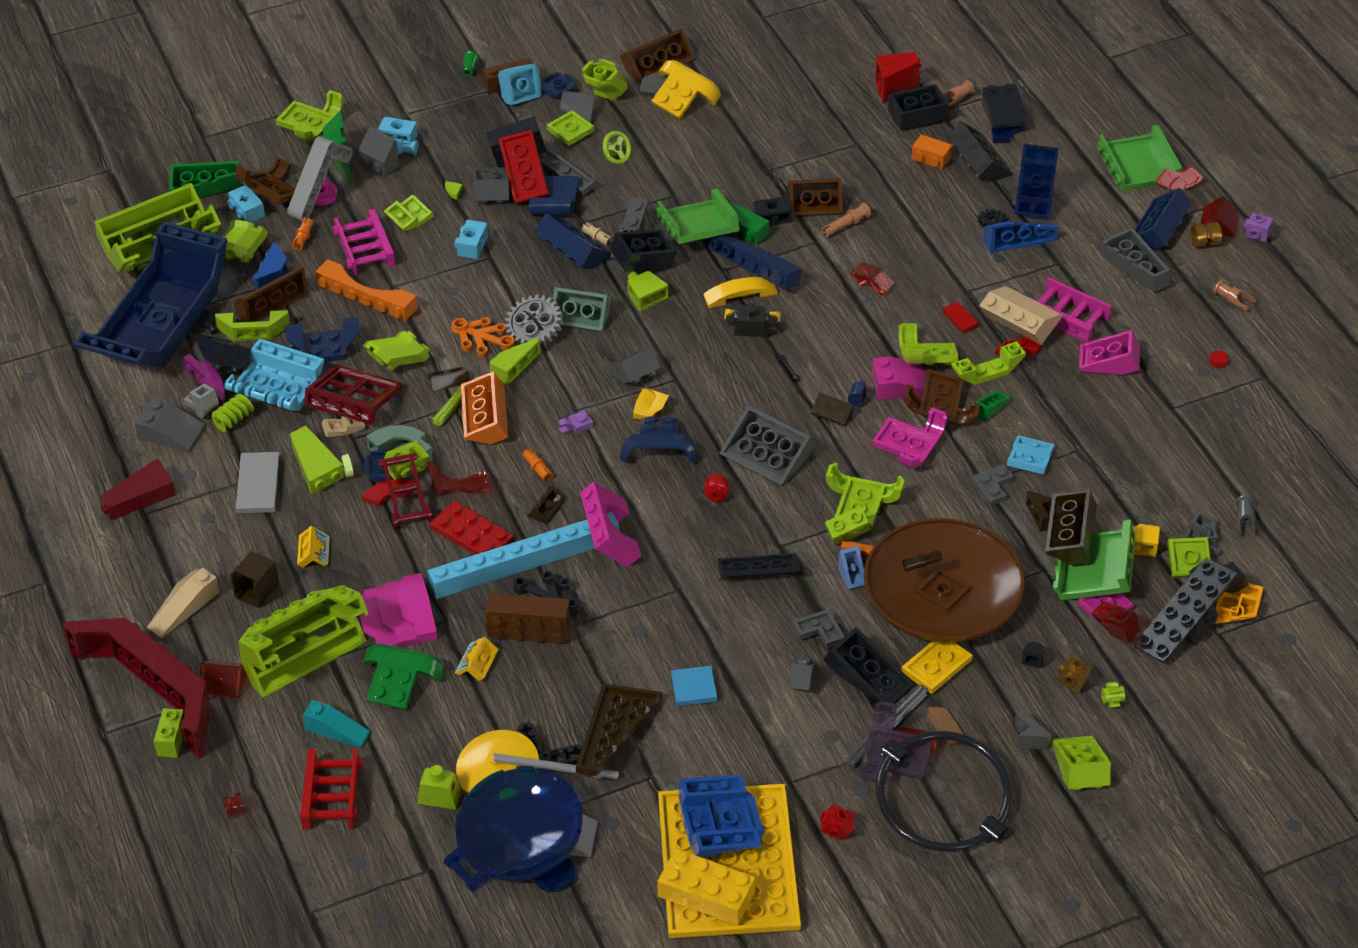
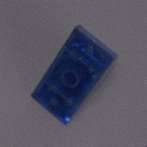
M1031 144L1023 145L1014 214L1050 217L1059 148Z

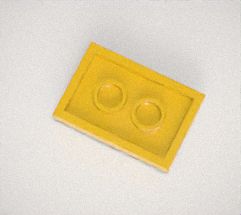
M932 641L901 667V671L918 685L927 687L928 692L933 694L970 663L973 655L955 642Z

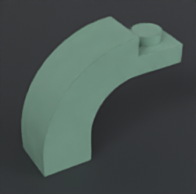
M404 425L387 426L366 436L367 447L370 452L379 450L391 451L416 440L429 455L427 464L433 461V449L426 442V434L414 427Z

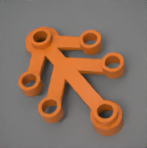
M488 317L467 322L464 318H457L451 325L452 332L460 336L461 349L468 352L472 350V342L468 340L467 334L474 337L478 357L484 358L488 355V348L484 345L483 340L499 345L503 351L515 347L512 336L506 335L499 338L490 335V333L495 332L498 335H504L507 330L504 323L491 326V320Z

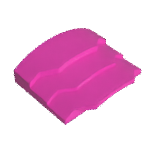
M421 573L403 576L400 581L385 583L380 587L363 590L362 598L369 614L367 616L360 614L362 628L365 634L375 638L376 643L402 647L437 639L433 613Z

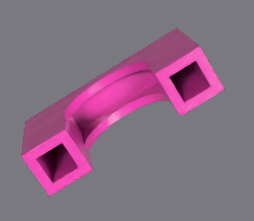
M593 481L580 494L594 547L597 551L628 567L641 557L638 543L621 533L613 525L607 514L612 512L617 522H620L629 514L626 500Z

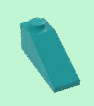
M315 700L310 702L303 713L306 731L360 749L370 734L368 729L337 709Z

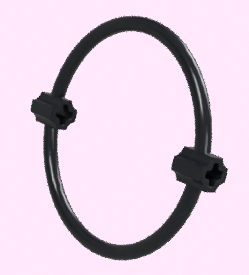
M949 731L920 733L905 739L901 743L892 739L885 744L881 750V754L885 759L879 768L876 779V796L884 818L900 836L920 847L948 852L975 847L989 838L997 843L1004 837L1008 827L1003 823L1010 811L1012 788L1004 765L987 746L964 734ZM935 739L953 740L975 748L994 765L1003 785V803L997 818L990 815L983 821L979 828V831L982 832L981 834L961 842H934L911 833L895 819L885 799V778L892 763L898 766L905 761L909 755L907 748Z

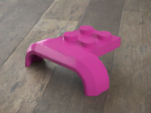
M932 407L924 429L889 417L872 440V446L899 456L900 464L915 469L923 464L942 436L947 422V415L944 411Z

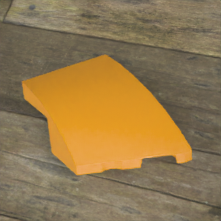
M1248 583L1249 586L1234 593L1224 592L1217 601L1216 610L1219 617L1214 624L1256 618L1263 587Z

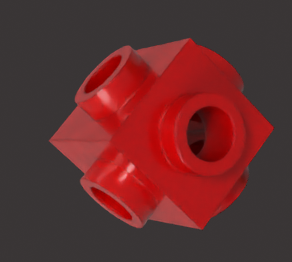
M832 804L826 811L824 810L821 813L819 819L821 823L820 832L843 841L853 831L855 813Z

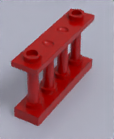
M307 749L300 814L302 830H311L312 821L316 819H348L349 829H354V821H358V808H356L359 770L363 769V757H359L358 749L353 750V759H321L317 757L316 749ZM321 768H352L351 776H319L317 774V770H321ZM350 784L349 793H317L315 791V787H319V785ZM349 801L348 810H316L313 808L317 802Z

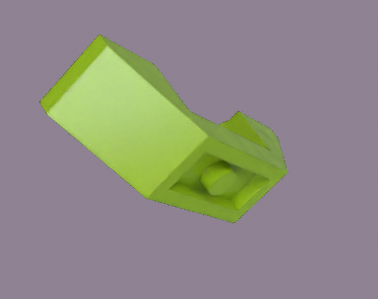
M288 310L270 311L269 321L235 323L234 313L215 314L217 329L234 341L259 340V338L263 340L272 339L286 329L285 325H290Z
M1014 342L1001 347L999 358L975 366L969 358H965L951 363V366L960 378L973 385H978L1008 375L1026 356V353L1018 342Z

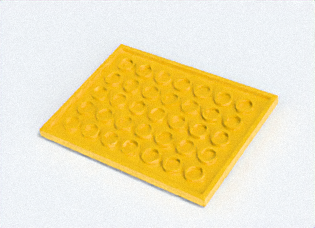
M785 784L745 786L746 791L755 797L759 818L765 832L760 838L761 848L740 849V851L718 853V856L701 857L756 877L755 894L739 925H734L666 900L669 938L801 930ZM678 790L658 791L663 868H665L675 848L695 855L684 828Z

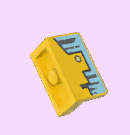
M310 526L299 535L297 565L304 568L313 560L324 567L328 565L329 535L313 526Z
M486 637L470 643L455 673L460 675L468 671L478 681L483 680L496 656L498 648Z

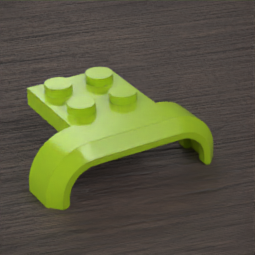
M330 90L327 93V101L323 110L293 101L276 119V125L294 131L295 136L299 139L311 142L321 135L323 127L341 111L342 96L340 93Z
M902 323L899 325V346L902 358L907 364L924 363L926 365H934L935 363L951 365V363L958 361L955 343H918L917 323Z
M837 463L829 465L826 473L828 486L835 492L842 494L835 517L861 506L869 522L870 530L873 529L881 503L897 501L901 496L905 482L901 476H898L897 482L893 484L847 476L840 472Z

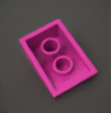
M1133 330L1080 344V371L1123 375L1140 369V344Z
M891 356L872 358V378L878 400L904 398L907 384L914 386L913 391L917 396L922 395L927 366L907 364L904 360Z

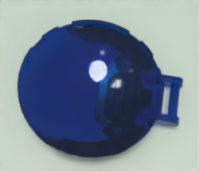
M516 766V769L500 770L487 776L476 784L462 801V807L459 814H457L455 822L458 847L445 857L443 863L458 874L470 891L476 890L489 878L514 882L530 880L548 873L570 855L582 831V807L575 790L558 774L547 769L545 771L535 769L534 766ZM463 858L477 872L473 877L458 863Z

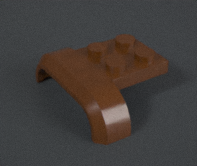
M276 157L272 167L263 172L251 173L250 170H246L240 164L236 166V179L238 182L250 189L260 192V195L269 197L276 204L291 202L295 188L283 182L290 173L292 164L282 158Z
M930 369L926 372L921 397L914 393V386L907 384L904 395L905 405L913 412L928 416L930 409L933 407L946 413L947 422L958 425L973 422L978 416L980 404L973 402L968 408H958L964 379Z

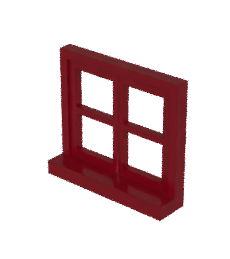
M334 365L305 388L304 405L373 424L376 411L402 390V383L340 365ZM340 375L358 381L354 385H349L334 379ZM369 383L386 389L382 393H377L362 387ZM330 384L347 390L342 394H338L323 388ZM358 392L376 398L371 402H366L351 396Z

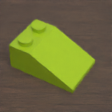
M1093 736L1052 740L1063 781L1069 789L1102 788L1103 786L1110 785L1111 762Z

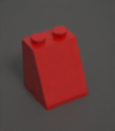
M916 52L876 56L875 84L882 104L889 101V94L918 88V81L921 80L919 72L921 59L917 57Z

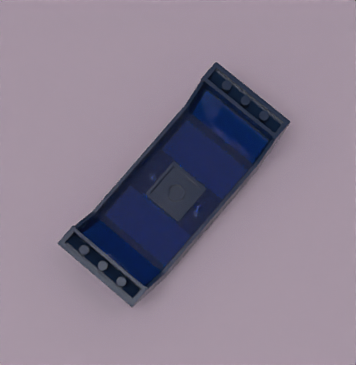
M164 221L155 233L156 239L148 265L97 334H89L82 331L73 343L74 347L137 365L165 367L217 294L228 242L227 238Z

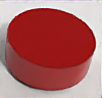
M1213 351L1210 354L1209 363L1215 368H1223L1228 364V355L1223 351Z

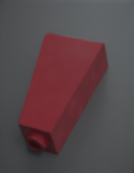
M157 458L102 494L103 503L100 504L101 510L112 521L176 496L173 481L159 458Z

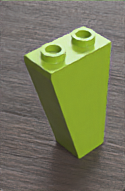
M307 426L290 433L292 449L311 494L321 491L344 478L343 464Z

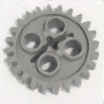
M538 294L533 299L531 295H529L528 300L522 298V303L516 301L517 306H511L512 312L506 313L508 318L505 319L506 325L504 326L507 334L514 338L516 345L538 338L540 343L546 346V340L552 342L551 337H557L556 331L562 330L560 325L563 324L562 318L564 317L561 308L556 301L553 302L551 297L547 299L545 295L541 299ZM525 312H527L533 320H530L529 316ZM535 323H538L539 327H540L543 331H541V330L537 327V325H536Z

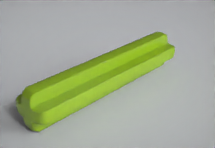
M461 386L433 417L434 425L441 426L462 402Z

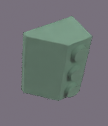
M555 287L553 302L556 301L561 308L564 317L562 318V325L603 331L609 315L612 296Z

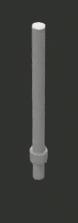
M497 753L493 755V762L579 774L576 773V765ZM602 769L597 776H592V778L601 779L602 777L617 780L619 771Z

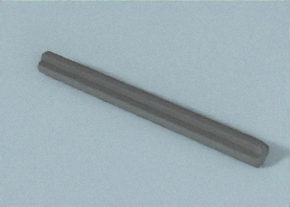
M919 685L846 758L847 765L852 768L856 767L928 695L927 687Z

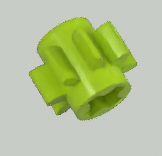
M1116 682L1106 683V688L1101 689L1103 703H1108L1110 708L1120 707V702L1125 701L1124 687L1118 686Z

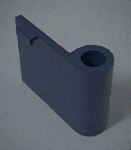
M544 176L549 196L543 198L531 197L529 201L530 215H545L547 213L550 215L572 216L579 176Z

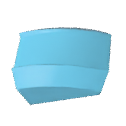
M536 64L513 67L499 72L501 96L506 104L514 105L541 97L542 84L539 67Z

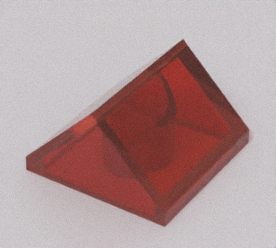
M1222 196L1204 206L1200 224L1206 226L1207 223L1218 222L1223 236L1234 237L1239 211Z
M207 660L201 662L200 676L207 683L206 689L209 695L239 698L246 672L242 663Z

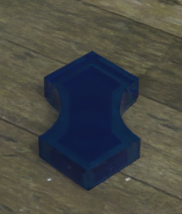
M1025 126L991 128L993 143H1010L1013 135L1025 132Z

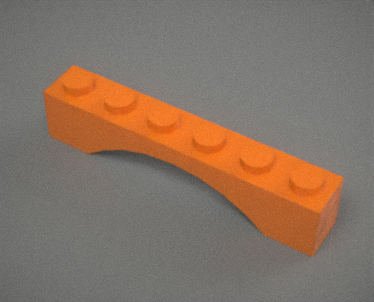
M329 259L315 271L318 286L403 321H407L418 309L416 295L402 289L379 290L363 286L350 278L341 264Z

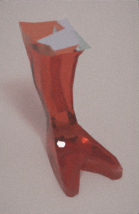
M432 461L427 463L430 471L429 475L438 496L454 491H462L469 494L485 492L494 495V484L491 475H486L484 469L466 478L450 479Z

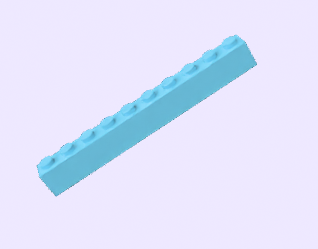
M607 513L613 525L619 530V524L613 513ZM588 520L427 570L428 580L435 599H439L595 549Z

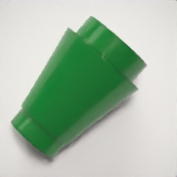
M468 51L463 56V74L466 76H471L479 63V55L476 52Z

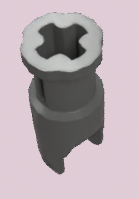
M1241 495L1236 499V504L1239 506V511L1237 512L1239 534L1242 536L1241 528L1243 525H1251L1255 535V511L1252 509L1254 499L1249 495Z

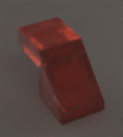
M861 262L851 272L852 276L861 286L870 282L880 295L886 293L894 284L883 269Z

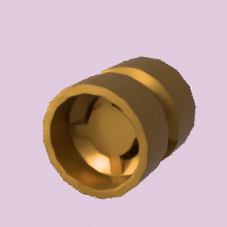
M1207 223L1206 226L1204 224L1192 225L1191 240L1193 246L1203 247L1206 244L1209 246L1221 244L1222 232L1219 223Z

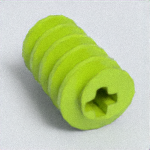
M237 394L229 402L224 403L223 406L212 412V420L220 431L226 432V428H232V424L236 425L238 420H243V416L246 417L249 415V412L252 413L254 406L247 397Z

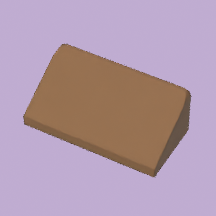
M945 707L928 708L927 717L937 731L963 734ZM943 739L947 746L957 742Z

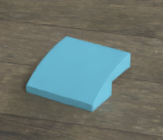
M1018 435L1013 443V449L1008 458L1007 466L1044 475L1054 449V444Z

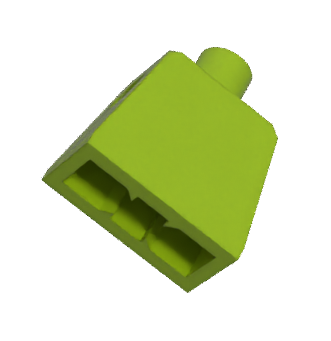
M633 271L628 275V295L639 311L668 298V284L650 271L640 275Z
M439 765L425 768L419 786L417 804L456 810L462 792L455 773L443 770Z

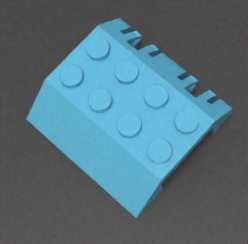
M259 338L250 350L251 363L237 381L234 380V375L231 374L225 383V389L238 394H245V396L269 404H277V406L291 411H299L304 405L305 388L321 376L324 359Z

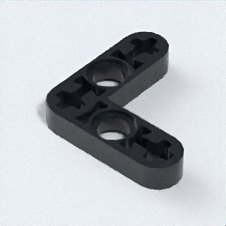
M529 722L521 723L518 726V733L526 736L524 731H528L529 739L537 747L540 760L551 761L554 757H561L562 761L558 763L577 765L579 757H576L575 753H578L580 756L582 745L575 744L543 752L535 726ZM540 768L539 775L553 772L554 770Z

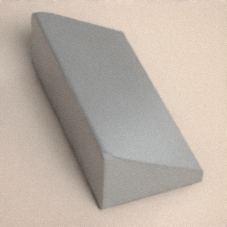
M576 812L569 845L573 840L578 839L570 855L591 857L597 820Z

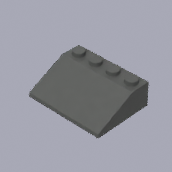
M748 405L719 454L783 486L806 462L816 443L811 436Z

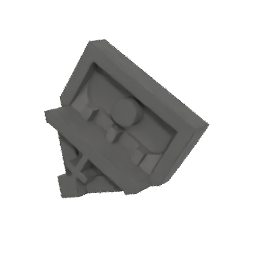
M657 71L644 77L639 90L640 95L655 96L668 78V75L662 77Z

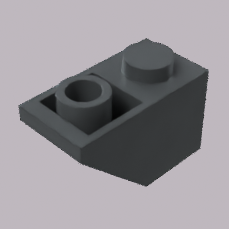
M800 657V659L795 660L791 666L789 688L809 691L813 682L816 662H811L812 659L807 657Z

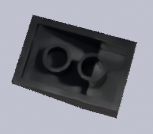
M1005 84L1004 86L990 85L983 87L982 106L992 128L1026 126L1021 97L1016 85Z
M195 334V339L205 361L212 363L211 367L222 369V366H227L228 370L239 372V369L246 370L251 348L231 340Z

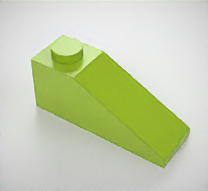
M535 338L500 352L495 358L491 359L489 363L490 372L494 371L503 383L509 385L541 353L540 339Z

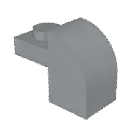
M205 383L189 392L190 395L183 398L185 405L194 409L199 418L206 416L219 407L215 389Z

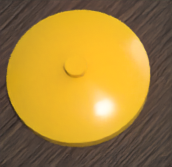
M511 730L490 731L476 737L465 746L457 760L456 775L461 789L468 797L488 780L511 772L510 778L503 782L502 790L496 793L486 803L487 805H501L512 802L532 788L538 778L540 768L493 762L494 753L540 760L535 745L521 733Z

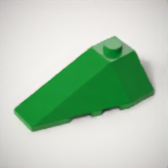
M338 112L323 127V135L320 136L346 146L342 114ZM332 158L333 163L348 183L351 182L349 162L345 163Z

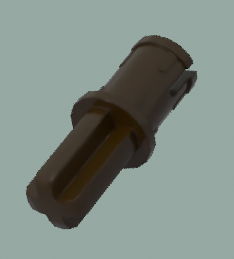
M936 550L926 554L919 553L918 556L902 560L904 571L908 572L921 567L924 569L927 565L940 562L943 558L940 550Z

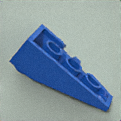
M1008 221L985 226L983 241L991 254L1057 241L1059 227L1058 225Z

